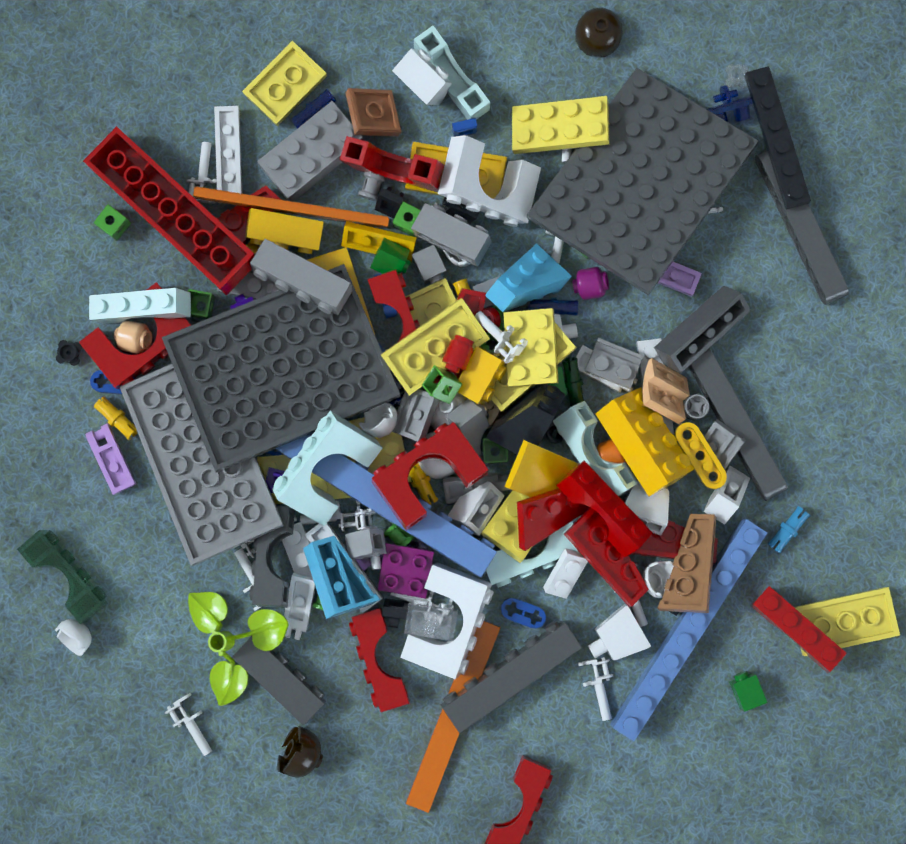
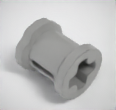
M364 172L365 180L362 190L358 192V196L377 202L381 182L385 181V178L371 172Z

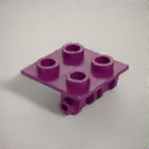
M385 543L387 554H383L377 590L426 599L427 589L424 587L431 570L434 551Z

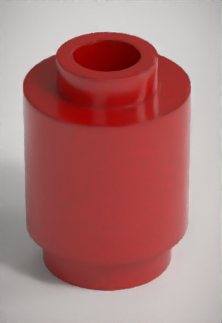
M455 335L454 340L451 339L442 360L446 364L445 369L457 374L460 370L465 371L474 350L472 348L474 342L463 336Z

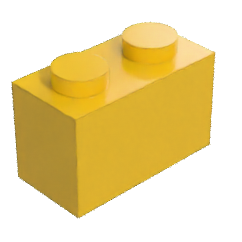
M476 346L466 370L461 373L458 379L462 383L458 393L477 404L484 405L485 402L488 403L494 395L495 390L493 387L496 381H500L506 373L507 368L505 367L506 363L504 360Z

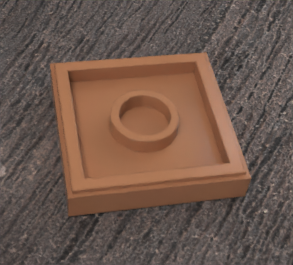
M347 89L345 93L355 135L399 136L401 134L392 90Z

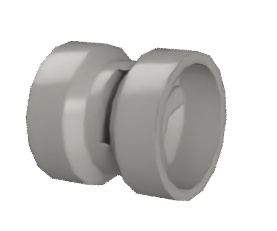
M700 394L692 395L683 401L685 417L687 419H700L709 411L708 400Z

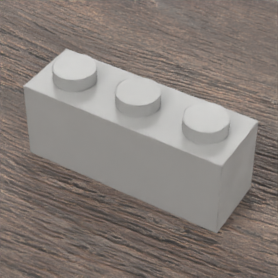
M425 203L411 227L415 236L476 267L479 266L492 243L489 232L479 225L473 227L467 224V220L455 214L452 217L446 214L444 208L436 204L430 206Z

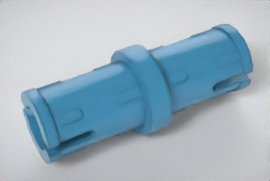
M797 506V509L785 523L782 522L780 524V530L767 543L773 548L780 541L775 548V551L779 554L792 537L796 538L798 535L797 531L810 517V514L805 511L798 519V516L803 511L799 506Z

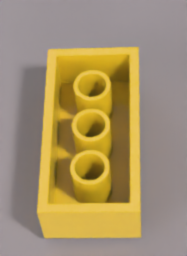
M641 387L613 399L595 413L649 497L676 483L695 469L689 457L679 446L676 437L664 423L662 416L643 405V389Z

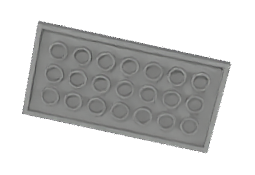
M172 364L120 386L191 566L202 563L284 526L256 457L220 472H215Z

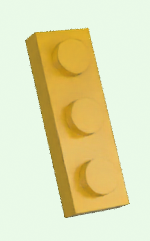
M346 221L341 246L376 254L383 238H386L409 249L410 252L407 259L412 262V254H414L417 237Z

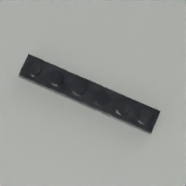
M767 66L748 71L744 77L785 209L809 204L811 202L810 195L770 68Z

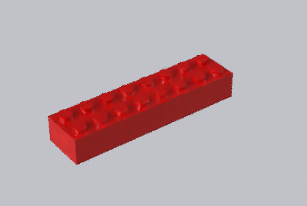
M117 126L83 160L94 173L226 296L252 270L250 262L255 254Z

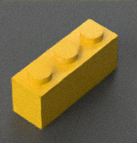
M250 208L245 238H250L251 244L261 245L264 239H267L288 250L289 246L298 247V252L312 254L313 250L319 251L324 222Z

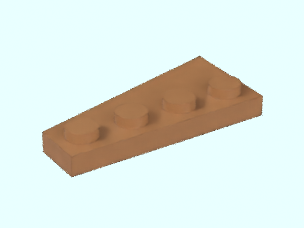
M690 514L680 542L681 546L678 555L675 556L670 578L667 579L664 587L663 598L660 600L657 608L659 611L709 613L716 529L715 514Z

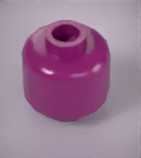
M600 267L581 269L577 272L576 279L572 280L574 293H579L583 300L603 297L606 290H609L607 273L602 271Z

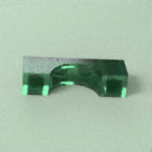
M37 531L17 550L32 568L50 565L64 573L69 583V596L65 607L80 624L86 623L108 604L105 600L107 597L105 592L99 586L94 587L89 581L91 577L88 572L82 567L79 569L74 564V556L67 549L63 550L57 544L59 539L52 531Z

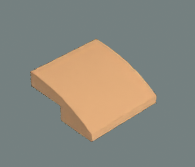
M651 358L647 363L644 375L643 405L680 424L686 419L683 400L690 396L687 378Z

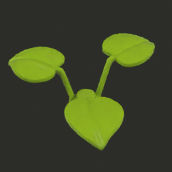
M215 592L189 593V611L195 626L203 633H212L208 639L209 648L213 652H219V656H223L228 660L216 663L210 671L209 678L218 705L223 706L238 699L246 690L249 682L248 672L241 665H235V660L226 651L233 648L235 640L252 636L253 644L258 649L263 651L273 650L282 643L289 626L288 620L277 611L270 609L258 610L248 618V626L251 631L233 635L229 631H221L223 627L221 621L228 615L227 602L223 596Z

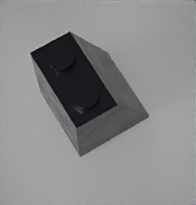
M539 385L514 402L504 412H500L486 438L517 455L523 440L539 446L562 403L565 393L553 385Z

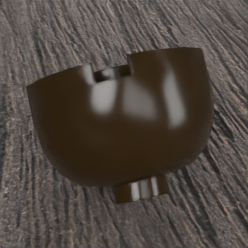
M603 7L593 8L585 12L578 20L575 29V40L578 47L589 56L606 57L614 53L619 47L623 36L622 23L619 17L613 11Z
M301 726L293 727L282 747H287L284 756H278L277 770L285 775L299 778L308 775L314 768H318L322 762L323 754H321L319 738L315 733Z

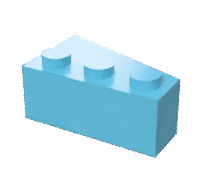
M536 243L496 280L485 296L502 312L525 305L533 299L539 300L547 294L560 292L572 276Z
M335 536L311 542L303 548L326 619L372 605L380 600L377 594H374L369 588L364 576L360 575L351 563L352 559Z

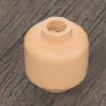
M124 321L116 328L114 340L121 351L141 354L151 346L152 333L144 323Z

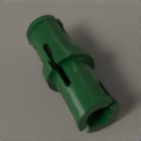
M572 357V361H570V358L562 361L570 408L584 401L582 391L584 383L583 378L579 374L578 359L576 357Z

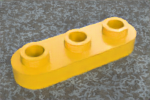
M690 422L680 424L675 430V437L683 452L689 457L701 482L710 489L722 487L727 479L726 471L700 429ZM685 430L691 433V437L688 440L683 438ZM698 451H701L704 454L702 460H697L696 453ZM711 472H715L717 475L715 481L709 479Z

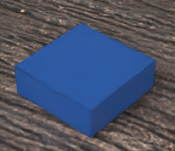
M476 118L452 123L453 136L475 134L477 132Z

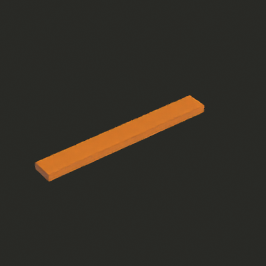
M194 187L193 197L200 200L341 222L348 221L379 228H387L389 223L387 216Z
M483 621L481 628L477 627L474 635L477 637L476 645L473 651L468 652L466 660H469L468 668L464 675L461 674L453 680L449 693L453 691L458 693L465 688L463 685L473 677L478 679L482 676L499 633V626ZM443 708L406 801L407 805L427 813L430 811L459 736L458 730Z

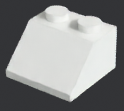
M410 49L392 71L425 104L440 105L452 84L447 78L449 74L442 67H435L430 62L431 56L423 49Z

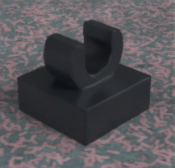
M392 187L382 188L378 195L375 210L394 219L404 201V193L401 192L397 195L391 192Z
M385 598L382 616L390 617L388 627L398 628L400 618L407 619L408 601Z

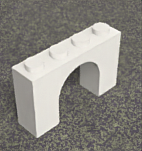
M466 135L451 137L438 194L446 197V201L449 203H462L466 205L467 210L473 212L482 211L487 218L504 220L503 223L508 226L517 227L518 224L528 223L527 214L532 208L541 167L524 160L508 161L502 188L499 194L492 199L486 195L479 182V167L485 143Z
M440 563L433 564L424 588L444 595L458 604L463 614L461 633L455 640L444 642L414 631L408 634L400 658L453 679L458 678L461 674L464 675L469 665V660H466L468 652L473 651L477 642V637L474 636L477 627L481 628L485 619V614L482 613L485 604L489 605L493 596V591L490 590L492 583Z

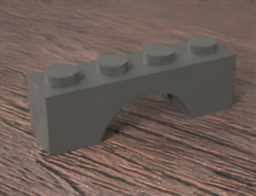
M276 506L284 526L254 539V550L256 551V561L252 563L254 586L250 587L249 595L252 605L288 608L289 583L282 580L274 571L272 556L278 543L284 538L293 535L295 510L289 506Z

